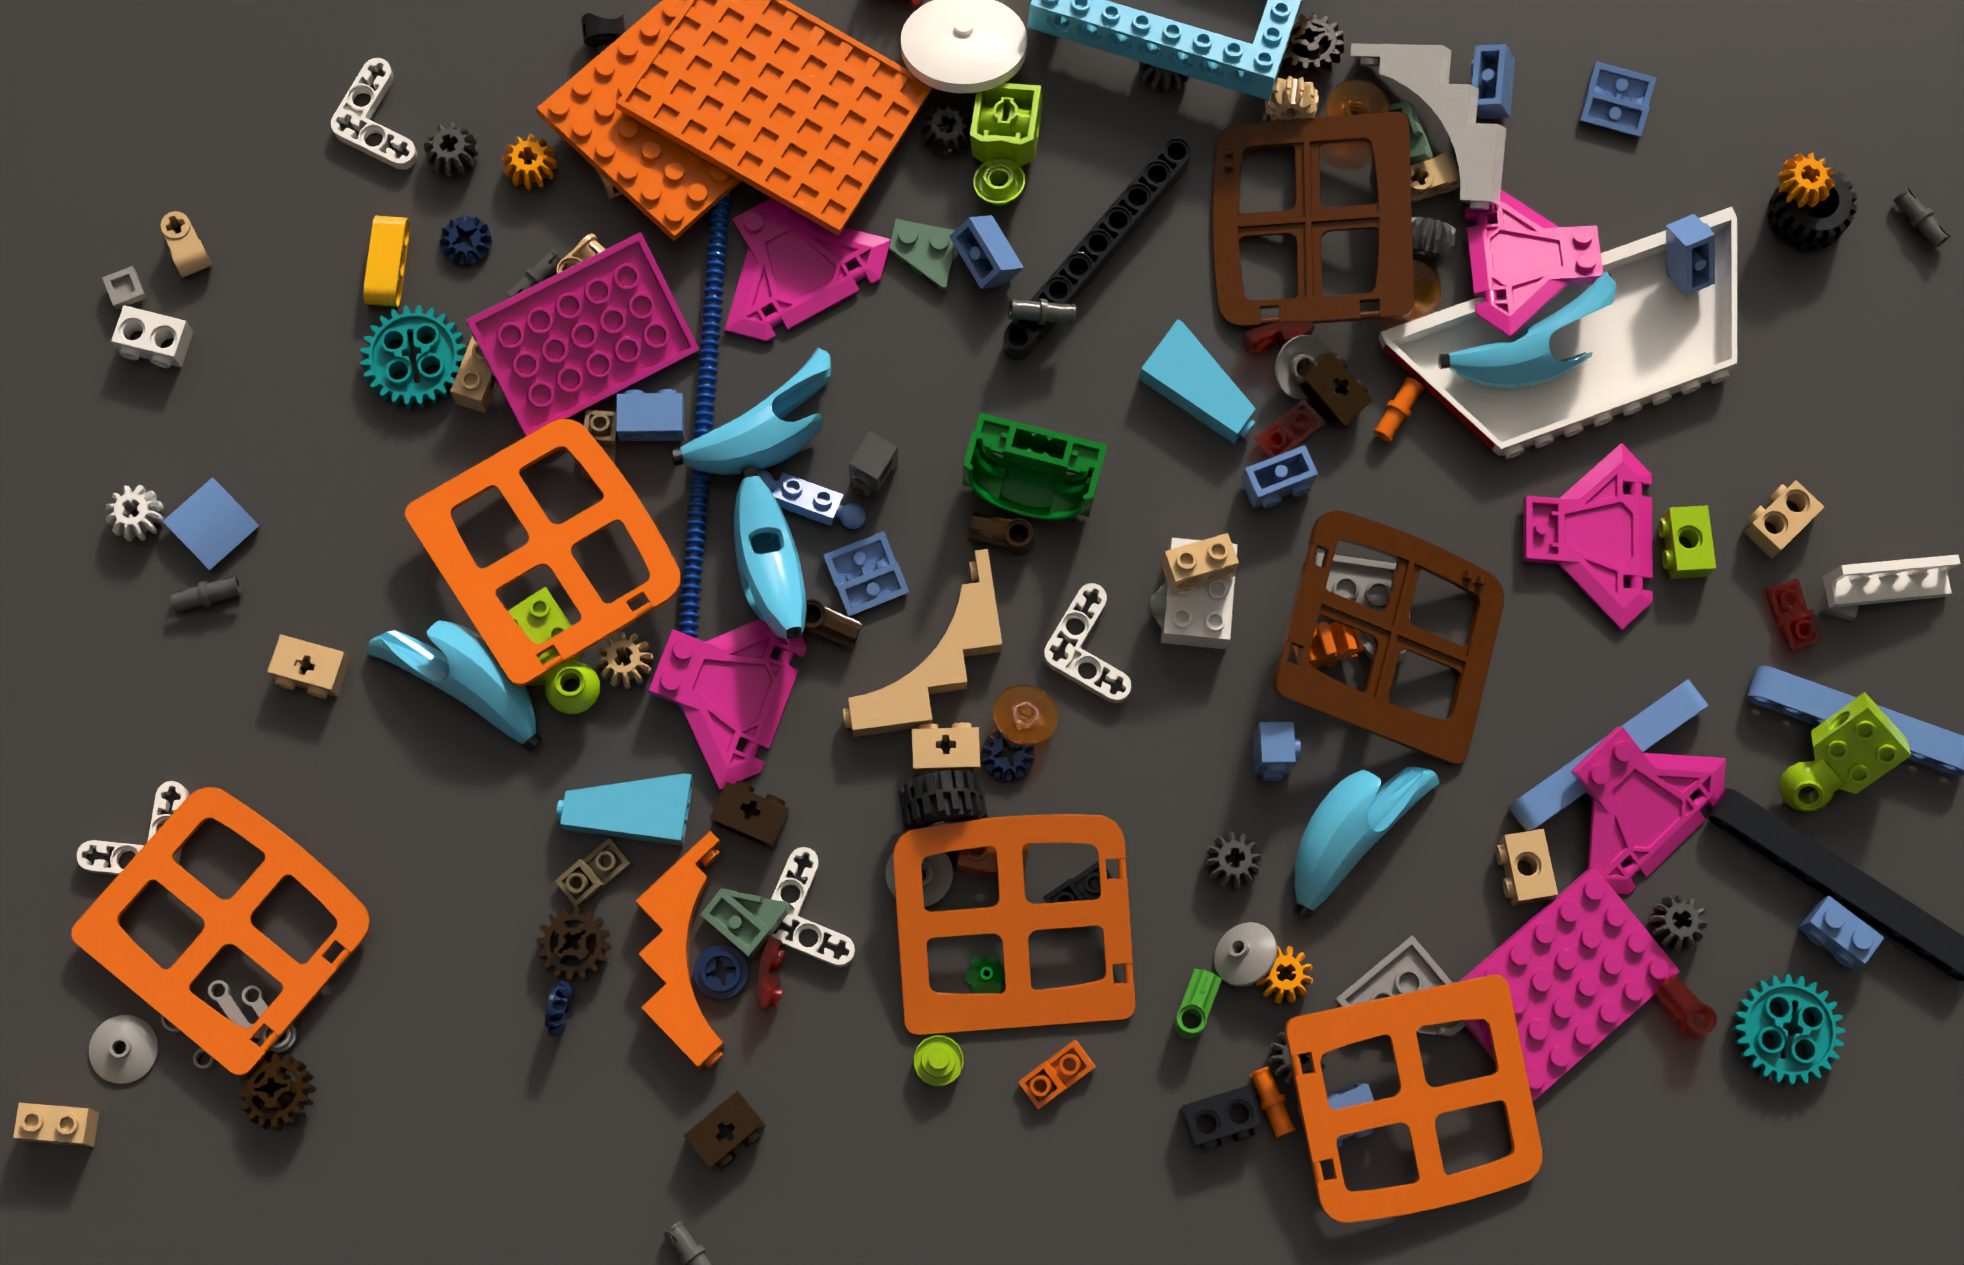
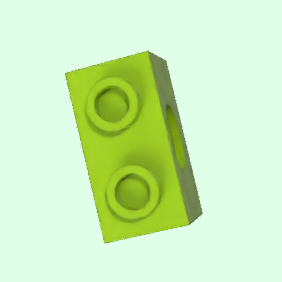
M1708 505L1668 508L1659 519L1658 532L1660 538H1664L1665 550L1662 553V563L1664 569H1668L1669 579L1708 577L1716 569ZM1679 537L1687 538L1691 542L1692 548L1683 547Z

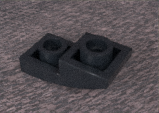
M1098 862L1045 895L1043 898L1046 903L1095 900L1099 898ZM1106 867L1107 879L1113 878Z

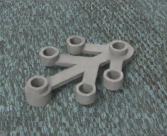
M222 980L213 981L208 987L210 998L219 1003L229 1020L243 1028L251 1027L253 1024L248 1022L231 997L230 986ZM218 985H223L225 993L220 997H216L214 989ZM251 985L243 990L242 1000L246 1005L253 1007L260 1018L268 1008V1005L264 1001L265 994L263 990ZM253 990L258 991V999L255 1002H249L248 994ZM161 1015V1023L164 1028L173 1033L182 1032ZM266 1024L254 1037V1039H260L255 1043L259 1047L273 1032ZM292 1024L285 1032V1038L280 1042H275L268 1051L282 1053L289 1050L296 1041L297 1032L295 1026ZM200 1048L193 1055V1063L202 1070H208L215 1065L216 1060L210 1055L209 1062L201 1065L199 1057L207 1052Z

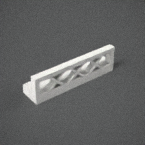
M1959 555L1849 564L1837 567L1822 576L1829 608L1939 598L1952 594L1947 571L1961 563Z

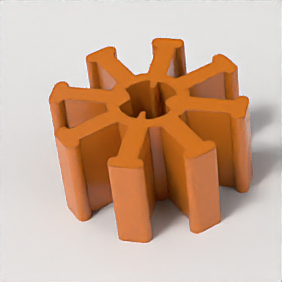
M1328 621L1317 623L1308 655L1309 664L1315 669L1325 664L1329 668L1338 665L1337 661L1352 660L1358 657L1357 653L1364 652L1359 631L1336 621L1331 624ZM1293 645L1296 658H1298L1300 648Z

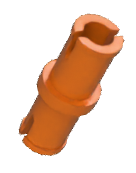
M1410 377L1405 379L1394 400H1389L1387 403L1386 413L1373 430L1377 437L1386 442L1392 441L1403 420H1407L1410 417V409L1424 389L1420 382Z
M1270 1066L1252 1072L1250 1077L1261 1100V1103H1259L1260 1109L1266 1112L1275 1134V1139L1295 1132L1296 1129L1284 1104L1287 1101L1284 1094H1280Z

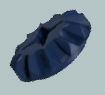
M463 214L460 218L450 219L449 224L442 228L439 241L443 253L449 260L461 265H470L479 262L488 254L492 244V236L487 224L483 223L477 216L474 218ZM459 231L464 232L467 236L474 234L470 237L473 248L464 242L458 244L460 241Z
M1000 728L991 735H988L981 751L982 763L987 772L999 780H1017L1026 775L1033 765L1034 745L1026 734L1017 731L1015 728ZM1003 742L1009 746L1010 750H1020L1013 755V767H1011L1010 762L1006 758H994L1003 752Z
M728 945L711 946L704 950L697 958L694 965V979L700 991L712 999H729L740 993L747 982L748 965L744 956L737 949ZM719 958L724 968H736V970L726 975V986L722 985L718 977H706V975L716 971L717 959Z
M560 981L557 987H553L548 1000L545 1027L548 1028V1034L551 1036L559 1037L566 1026L572 1000V988L568 982Z

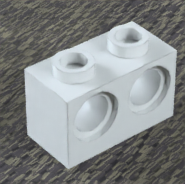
M123 305L111 342L117 348L119 354L127 359L139 360V357L149 359L151 363L163 368H170L171 365L182 367L193 330L185 320ZM143 331L140 338L129 340L134 332ZM174 339L171 346L161 348V344L165 340Z

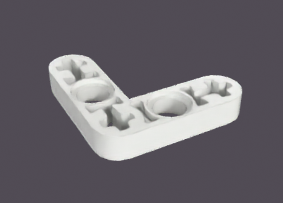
M372 58L364 64L331 119V128L336 138L341 142L396 169H409L416 163L418 158L413 142L370 120L394 79L392 69L386 60ZM382 69L384 76H377L374 80L372 72L378 73ZM372 83H373L374 88H375L376 91H374V90L370 87V86L372 85ZM365 93L371 96L369 104L364 107L354 104V99L359 94ZM351 121L353 128L360 132L357 136L356 132L350 128L342 131L340 124H347ZM372 133H378L383 136L382 142L374 147L366 144V138ZM390 142L392 147L402 152L406 148L409 155H402L398 159L396 152L389 148Z
M1089 583L1078 591L1044 650V661L1052 670L1113 704L1121 703L1128 698L1131 690L1129 677L1122 671L1081 649V646L1104 610L1107 601L1105 590L1098 584ZM1092 593H1096L1098 595L1097 601L1100 604L1093 603L1087 615L1080 612L1086 603L1084 595L1090 596ZM1071 619H1079L1083 622L1085 629L1079 635H1072L1067 631L1066 623ZM1061 635L1069 642L1064 652V656L1067 659L1060 658L1057 662L1053 660L1051 650L1057 651L1060 648L1063 639L1058 638V636ZM1083 663H1091L1096 667L1097 674L1094 678L1084 679L1079 675L1078 667ZM1102 672L1108 673L1105 680L1114 684L1117 680L1121 681V688L1124 692L1118 691L1115 695L1111 694V686L1103 681L1101 687L1096 686Z
M168 781L158 788L155 795L148 841L171 816L169 814L161 815L162 811L169 813L170 802L165 799V796L171 795L174 789L181 796L180 800H174L173 812L189 796L188 790L180 783ZM91 840L83 843L78 848L76 854L77 861L88 872L118 876L123 870L119 865L120 856L127 851L137 854L144 845ZM182 847L174 855V861L177 864L180 861ZM94 848H96L97 852L101 855L111 857L110 863L106 860L97 859L92 865L91 861L86 859L87 854H93Z
M807 847L797 848L789 856L771 899L783 901L781 898L783 888L788 885L796 886L800 890V897L796 902L790 903L793 909L782 922L784 926L791 929L793 928V922L799 925L794 930L793 941L786 940L789 937V932L780 929L776 934L773 933L769 939L832 966H847L852 962L855 955V948L851 939L799 917L818 872L819 861L817 854L812 849ZM804 855L809 856V863L813 866L812 868L806 867L801 875V879L807 880L806 884L804 885L794 878H787L789 873L793 876L797 874L798 864L795 862L796 858L803 859ZM805 929H812L818 934V941L812 947H804L799 942V935ZM824 935L830 936L827 942L832 946L838 947L840 942L845 943V950L849 952L848 956L842 955L837 960L834 958V952L828 948H824V954L818 953L823 945Z

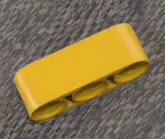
M374 216L363 290V298L366 305L399 307L410 235V222L408 218Z

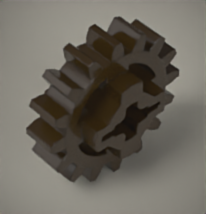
M1312 13L1310 19H1306L1303 14H1300L1299 21L1295 22L1282 61V67L1287 68L1291 66L1293 75L1301 70L1304 77H1308L1310 71H1314L1317 76H1321V69L1323 68L1330 72L1332 70V62L1340 63V54L1344 53L1343 31H1338V23L1333 22L1329 24L1328 16L1326 15L1321 20H1318L1316 13Z
M579 906L574 907L573 914H568L565 908H561L560 918L557 919L550 914L548 917L552 924L549 927L546 925L540 926L545 937L536 938V943L544 946V949L537 952L539 958H548L543 965L546 970L556 967L554 972L556 978L559 979L563 973H567L569 982H573L575 974H579L583 980H587L586 971L591 969L594 973L598 974L597 962L607 963L608 959L602 953L603 951L611 950L612 946L604 942L603 939L608 938L610 932L609 930H600L604 924L602 918L592 921L594 915L592 910L589 909L583 916ZM579 922L585 925H582L580 928H568L566 924ZM555 933L559 935L558 946L552 952V939ZM594 936H596V949L594 954L591 955L589 953V945ZM572 937L574 940H579L578 943L581 946L576 951L573 948H569V943L567 942ZM568 960H580L582 964L567 966L562 963H566Z
M275 1053L272 1055L271 1062L264 1058L259 1062L261 1067L258 1069L254 1068L250 1072L252 1074L250 1079H241V1083L247 1086V1088L239 1092L238 1096L246 1101L240 1108L249 1114L247 1118L255 1124L259 1122L258 1125L266 1130L272 1125L273 1128L281 1131L283 1122L293 1127L295 1126L294 1117L296 1115L303 1118L306 1117L303 1107L304 1105H313L314 1102L308 1098V1094L315 1092L316 1087L308 1083L314 1076L305 1070L307 1066L300 1060L296 1061L291 1055L286 1054L282 1058ZM286 1071L291 1072L296 1081H291ZM260 1102L265 1104L268 1113L262 1111L259 1106Z

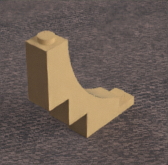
M988 549L976 550L974 561L969 562L971 581H977V583L962 584L954 617L947 632L932 653L912 672L900 680L874 692L848 698L849 708H843L845 728H852L853 737L918 729L920 724L932 723L929 694L967 689L964 657L1001 652L1002 639Z

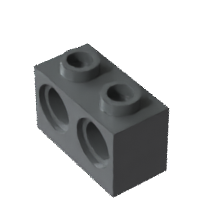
M869 431L849 462L850 483L853 485L852 488L862 496L869 497L872 495L878 499L898 467V447Z

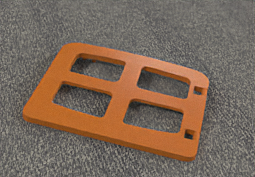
M559 419L545 425L412 501L405 509V516L410 527L505 675L516 686H526L547 674L551 669L563 662L566 663L635 622L649 611L655 610L669 602L677 594L681 586L679 567L643 504L619 469L581 423L571 419ZM558 450H566L585 470L604 497L600 502L564 523L554 524L548 519L521 478L520 472ZM496 487L528 533L529 540L524 546L488 567L479 568L457 531L452 519V513L456 508ZM619 521L623 524L639 551L650 577L647 582L612 603H604L573 557L572 548L601 529ZM542 565L552 570L581 614V620L544 643L536 644L517 625L496 596V592ZM644 594L648 603L632 612L628 603ZM555 647L559 656L542 665L538 656Z
M205 787L196 790L184 800L74 924L71 936L78 946L227 1070L237 1076H244L257 1066L267 1054L266 1052L287 1031L336 974L339 967L364 941L369 932L370 917L366 907L332 873L294 840L222 789ZM209 819H214L233 830L265 854L263 863L235 895L227 900L216 896L174 861V855L195 831ZM286 876H293L337 920L335 931L305 964L295 961L256 929L251 922V917L255 910ZM153 880L158 881L185 903L205 923L200 935L169 969H163L132 940L119 923L121 915ZM338 942L345 949L331 964L324 956ZM227 945L237 946L283 986V990L260 1018L248 1028H243L224 1017L190 990L194 980L221 949ZM266 1024L273 1032L259 1047L252 1039Z
M1048 814L1005 816L914 828L904 833L898 839L894 846L893 863L904 1022L909 1032L916 1035L1122 1020L1129 1018L1134 1013L1136 1004L1125 839L1122 830L1115 821L1103 815ZM1028 843H1080L1094 845L1098 851L1099 898L1095 900L1041 904L1028 902L1025 896L1023 846ZM992 846L996 849L999 901L995 906L933 912L927 911L924 908L921 865L925 857L949 851ZM1106 859H1117L1118 878L1107 879ZM1085 926H1100L1103 929L1105 975L1102 979L1079 985L1034 990L1032 988L1028 939L1033 931ZM991 933L1001 937L1005 973L1004 992L955 994L939 993L930 988L927 942L929 939ZM1113 964H1124L1125 982L1114 983Z
M1500 975L1482 976L1291 1018L1286 1023L1285 1037L1289 1056L1291 1057L1293 1077L1310 1162H1312L1317 1197L1322 1210L1330 1218L1343 1223L1440 1208L1522 1184L1531 1180L1538 1173L1543 1161L1542 1146L1510 988L1504 977ZM1459 1020H1484L1488 1026L1496 1072L1492 1075L1443 1086H1429L1425 1079L1416 1033L1417 1029L1421 1026ZM1381 1035H1388L1392 1044L1400 1084L1398 1093L1389 1098L1331 1109L1321 1068L1322 1056L1327 1052L1352 1043ZM1309 1052L1313 1072L1303 1074L1299 1054ZM1502 1101L1512 1144L1510 1154L1488 1164L1447 1175L1444 1172L1435 1129L1436 1117L1449 1111ZM1404 1123L1408 1127L1418 1173L1417 1181L1411 1184L1375 1190L1349 1191L1344 1183L1337 1139L1346 1134ZM1331 1159L1334 1178L1324 1180L1320 1161Z

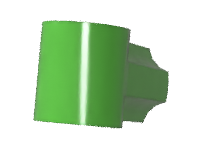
M1194 968L1180 1008L1174 1019V1029L1178 1036L1187 1040L1200 1036L1206 1026L1207 1018L1222 978L1207 970ZM1186 1014L1194 1015L1199 1021V1026L1194 1029L1185 1027L1181 1020L1182 1016Z

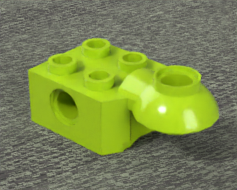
M1003 83L995 88L976 92L970 140L972 156L983 162V164L975 172L973 186L978 196L987 203L1004 206L1014 201L1023 191L1025 174L1021 166L1035 161L1043 110L1042 89L1039 85Z
M546 587L508 610L517 625L536 644L544 643L572 626ZM555 647L538 656V659L543 665L559 656ZM584 652L566 663L563 662L529 684L530 686L545 685V694L549 703L556 710L565 714H578L588 710L596 702L600 693V680L596 671L588 664L580 661ZM577 679L580 681V686L577 690L573 692L563 690L567 680Z
M1864 692L1811 730L1815 760L1812 762H1799L1790 766L1781 776L1779 793L1784 802L1794 810L1802 812L1817 811L1830 802L1834 792L1838 789L1857 794L1909 758L1911 752L1908 739ZM1808 786L1815 788L1811 793H1802L1800 791Z

